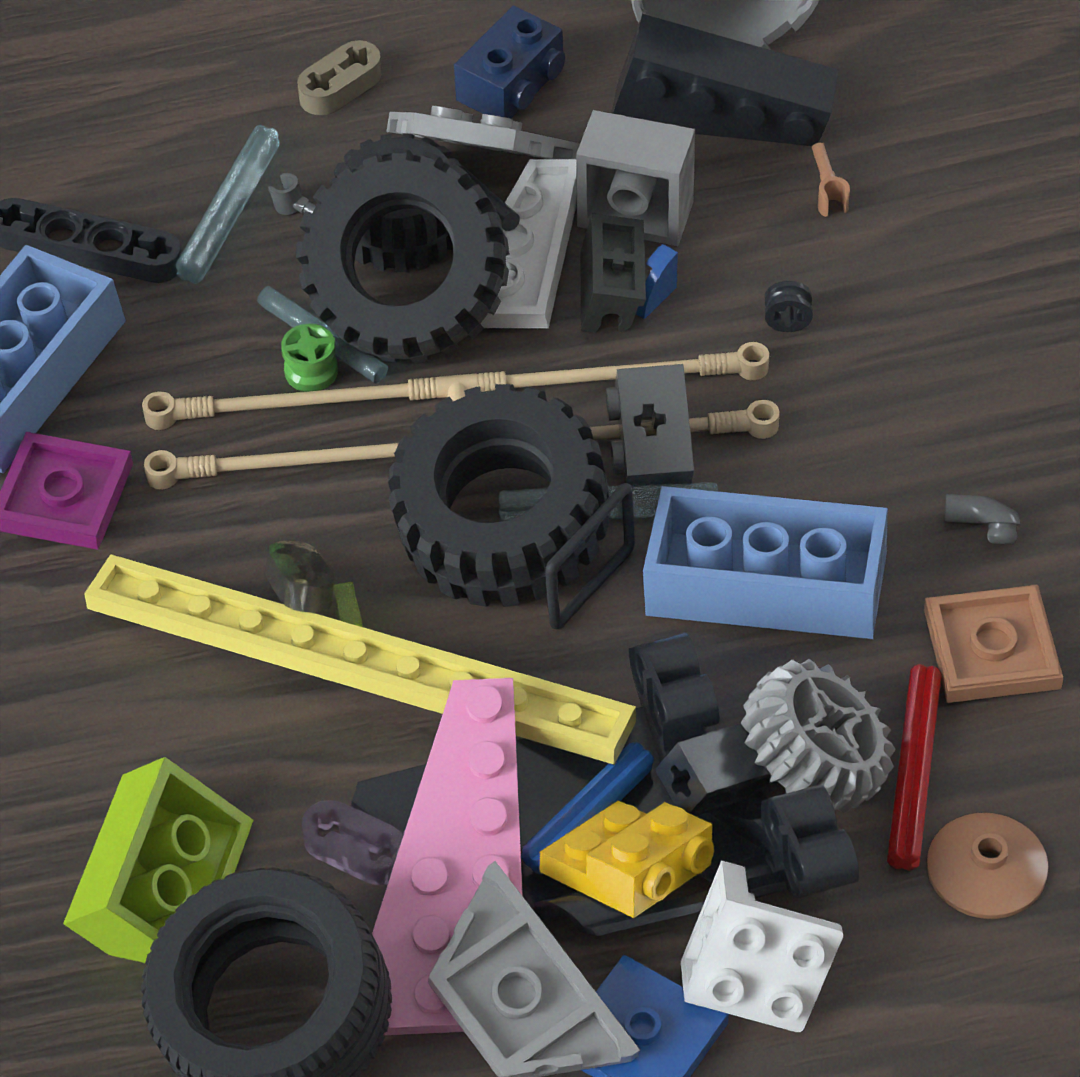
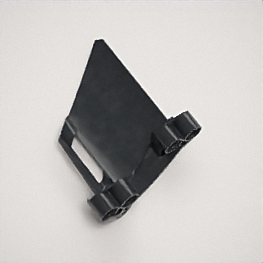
M688 633L636 645L628 650L630 668L641 707L636 708V723L623 749L629 743L638 742L652 753L654 763L652 764V770L621 802L632 805L646 814L664 802L675 806L655 772L657 766L678 742L717 731L715 725H718L720 720L718 703L712 683L706 673L700 674L697 654ZM525 738L516 740L521 854L523 853V846L608 764L607 762ZM426 764L357 782L351 807L401 844ZM822 784L769 799L763 792H760L744 801L696 816L712 824L714 853L711 865L690 880L703 877L712 883L722 860L745 867L748 892L754 894L755 899L786 890L796 898H801L859 881V867L853 844L844 829L838 830L831 798ZM521 859L522 896L540 920L565 915L576 925L579 932L595 936L700 912L709 890L652 905L637 917L632 918L545 874H536Z

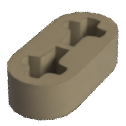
M351 41L305 69L297 80L300 106L310 114L327 115L337 111L375 86L382 76L379 49L367 41Z

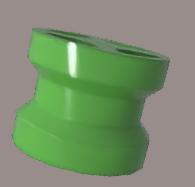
M301 324L289 330L281 341L282 357L285 360L284 373L287 382L296 390L303 392L326 389L335 381L338 375L337 359L334 356L335 338L331 331L317 324Z

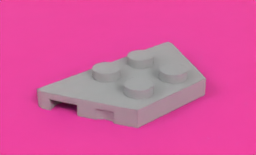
M432 106L430 115L412 112L389 113L386 132L401 135L403 133L414 134V137H427L437 141L543 159H576V153L580 145L575 142L521 131L523 123L513 121L510 118L482 114L481 124L472 122L473 114L446 107Z
M494 861L484 872L482 882L468 908L464 910L454 928L450 942L446 949L442 951L429 975L428 984L498 1077H542L633 1061L639 1056L640 1049L497 862Z

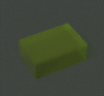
M353 582L333 585L339 621L362 627Z

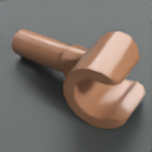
M816 143L812 146L821 180L818 191V211L821 215L827 217L829 200H836L842 203L843 210L847 213L849 209L850 185L843 178L835 176L824 143Z

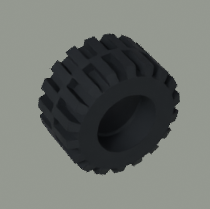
M403 133L402 137L392 138V134L381 135V140L373 142L371 139L360 143V149H350L344 155V162L338 163L334 172L345 164H348L351 169L364 164L362 156L377 151L381 157L392 156L393 149L407 148L410 149L413 155L422 156L426 151L441 156L443 161L449 165L455 163L460 168L461 165L457 159H451V151L445 146L435 147V140L427 137L417 140L414 139V134ZM336 175L332 179V185L338 180ZM401 209L382 216L367 229L358 244L355 260L363 265L371 262L373 263V269L385 271L389 267L395 268L396 273L407 272L408 267L414 266L421 270L429 267V261L431 260L440 262L446 258L447 249L453 250V244L447 228L435 216L421 209Z

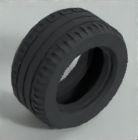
M263 867L256 868L253 871L243 870L237 874L227 875L222 880H215L208 886L205 885L198 893L191 895L186 899L187 901L180 904L175 910V914L170 915L165 921V926L160 928L157 934L158 938L153 941L150 947L151 952L147 954L145 962L147 966L142 974L144 981L141 983V992L143 993L142 1007L144 1008L143 1014L153 1040L178 1077H361L360 1072H365L371 1065L370 1061L375 1059L378 1053L377 1047L381 1046L385 1039L383 1034L388 1031L389 1022L387 1019L390 1018L392 1011L390 1006L392 1003V994L390 992L391 980L383 955L362 915L350 899H347L345 894L338 889L335 890L333 885L327 881L323 882L321 878L314 875L309 876L308 873L303 871L295 872L294 869L285 868L280 870V868L270 867L265 870ZM286 942L309 946L327 958L329 979L321 1004L305 1025L283 1039L248 1046L225 1042L209 1031L207 1009L215 983L233 961L252 949Z

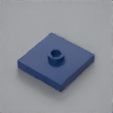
M623 954L596 993L640 1049L639 1056L631 1062L581 1071L592 1077H691L728 1025L729 1014L685 1002L682 986Z

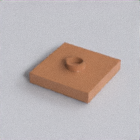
M1038 585L925 598L924 612L938 669L942 673L941 681L947 703L1062 688L1063 674Z

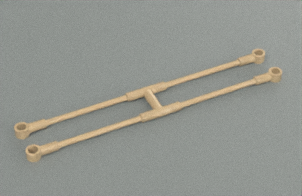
M749 342L740 346L738 352L699 355L698 359L512 375H505L504 371L484 374L475 373L408 379V383L224 399H213V396L174 399L169 393L157 391L145 397L142 408L146 424L154 430H164L173 426L176 420L214 417L215 413L399 397H409L410 400L435 399L436 397L447 398L450 396L452 401L465 397L464 390L479 386L481 391L485 392L495 390V384H513L514 388L614 380L616 379L617 369L683 364L684 374L699 372L700 376L738 373L747 380H759L768 373L769 351L761 343ZM758 400L751 403L747 410L708 413L707 417L690 418V432L709 431V434L748 431L756 438L766 439L777 433L780 411L773 402ZM164 409V411L154 412L156 410ZM758 418H767L769 420L762 421L758 420ZM651 422L641 423V427L645 429L646 436L656 435L657 429H653ZM619 425L590 427L594 440L620 438ZM399 443L216 458V455L176 458L171 452L158 450L145 458L144 469L147 483L155 489L163 490L175 485L178 479L217 476V472L390 458L395 457L394 452ZM161 468H167L165 471H156Z

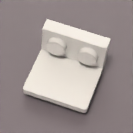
M721 860L681 959L684 1001L790 1031L801 1032L805 1028L842 941V926L834 922L755 901L754 894L748 892L745 867Z

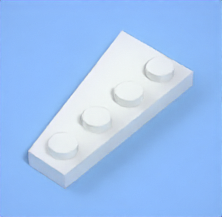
M530 159L505 201L520 216V222L512 231L503 230L508 239L510 255L506 256V266L509 269L507 286H501L498 297L501 303L495 314L488 313L481 322L484 328H549L577 205L576 159Z

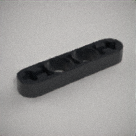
M8 198L0 201V247L20 252L25 245H28L82 267L154 283L170 281L182 271L183 258L179 239L167 231L21 198ZM64 228L75 232L70 238L62 241H54L48 238L50 233L57 229ZM109 239L119 240L123 243L120 248L111 252H103L96 248L99 243Z

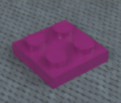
M26 432L0 490V531L99 550L133 466L131 451Z

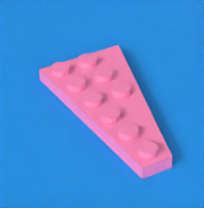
M513 678L453 681L372 932L383 955L391 980L390 992L392 994V1003L390 1006L392 1011L390 1018L387 1019L389 1022L388 1031L383 1035L464 1032L428 984L429 975L442 951L446 949L450 942L454 928L464 910L468 908L482 882L483 874L490 864L496 861L522 895Z

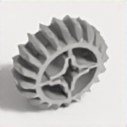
M810 659L801 664L790 660L787 664L777 667L773 672H768L756 684L757 687L749 694V699L743 705L746 715L741 724L750 733L745 744L757 751L758 757L755 764L767 768L772 775L770 782L778 781L785 787L786 794L822 784L828 791L834 811L838 809L844 813L851 808L858 807L864 800L868 801L881 789L880 785L886 781L888 773L894 767L890 757L895 748L886 739L891 729L879 722L877 716L881 709L870 706L864 698L866 691L858 692L853 688L848 675L839 678L835 675L833 668L829 664L819 669L815 662Z

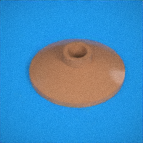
M974 813L956 818L946 824L935 835L928 851L927 872L936 893L952 908L972 917L999 919L1024 911L1038 899L1046 884L1048 859L1040 840L1022 823L999 814ZM991 852L998 855V857L986 858L980 853Z

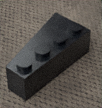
M642 14L618 80L611 113L695 129V134L813 146L819 143L832 114L839 69Z

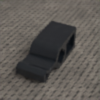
M736 724L678 742L655 769L674 805L694 816L749 799L778 781L770 782L772 775L767 768L755 764L758 753L745 744L750 733L744 729L742 724Z

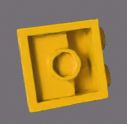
M618 800L541 850L540 872L635 918L711 865L714 853L712 824L687 813L680 807L672 806L666 802L646 814L636 807Z

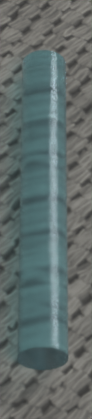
M267 286L260 292L257 299L259 305L292 327L301 324L324 326L331 331L335 338L334 356L376 384L385 378L388 366L370 353L365 354L352 347L337 336L324 322L272 287Z

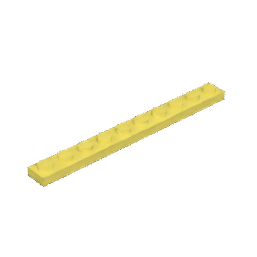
M110 554L84 593L87 609L441 714L444 712L454 680L513 678L516 736L615 765L636 723V706Z

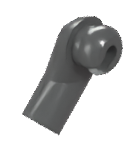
M946 494L944 522L989 524L987 538L990 543L1012 545L1017 541V526L1021 525V521L1015 510L988 496Z

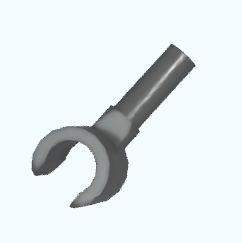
M283 173L280 175L284 190H277L272 186L268 187L274 208L279 214L289 215L298 211L302 214L304 212L313 213L316 207L310 200L303 197L299 180L294 174Z

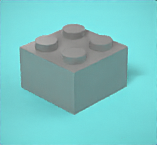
M593 110L576 153L577 227L587 229L592 213L644 220V240L678 246L694 202L695 129Z

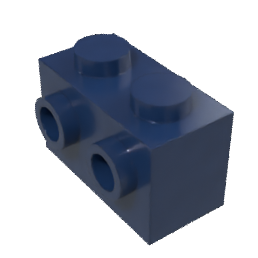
M513 5L454 64L456 101L482 114L510 119L519 110L526 109L532 102L535 94L549 80H554L563 69L565 63L563 29Z

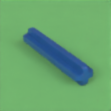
M638 742L629 743L621 751L615 765L608 763L523 846L521 859L524 864L530 867L536 874H543L540 872V851L616 801H621L652 770V764L654 763L652 753Z

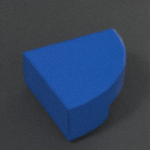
M664 244L659 246L646 262V265L653 269L645 281L646 300L644 306H638L636 315L643 319L677 288L678 252Z

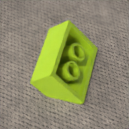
M166 757L123 774L63 924L108 955L145 963L147 954L151 952L150 947L153 941L158 938L157 934L160 928L165 926V921L170 915L175 914L178 906L187 901L186 899L191 895L198 893L205 885L208 886L218 879L222 880L227 875L235 872L254 820Z

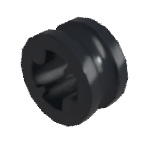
M782 281L773 284L765 292V321L768 326L781 332H795L804 329L811 323L813 308L811 307L812 292L809 287L796 281Z

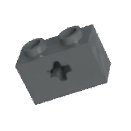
M674 364L617 369L615 387L606 388L608 421H618L620 440L611 441L613 474H623L624 483L630 484L632 490L656 489L662 486H691L694 475V462L684 365ZM642 420H651L653 429H657L656 436H646L644 427H641Z

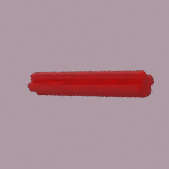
M918 664L910 670L887 857L888 864L894 869L903 868L911 871L920 864L942 675L941 671L935 666L926 667Z

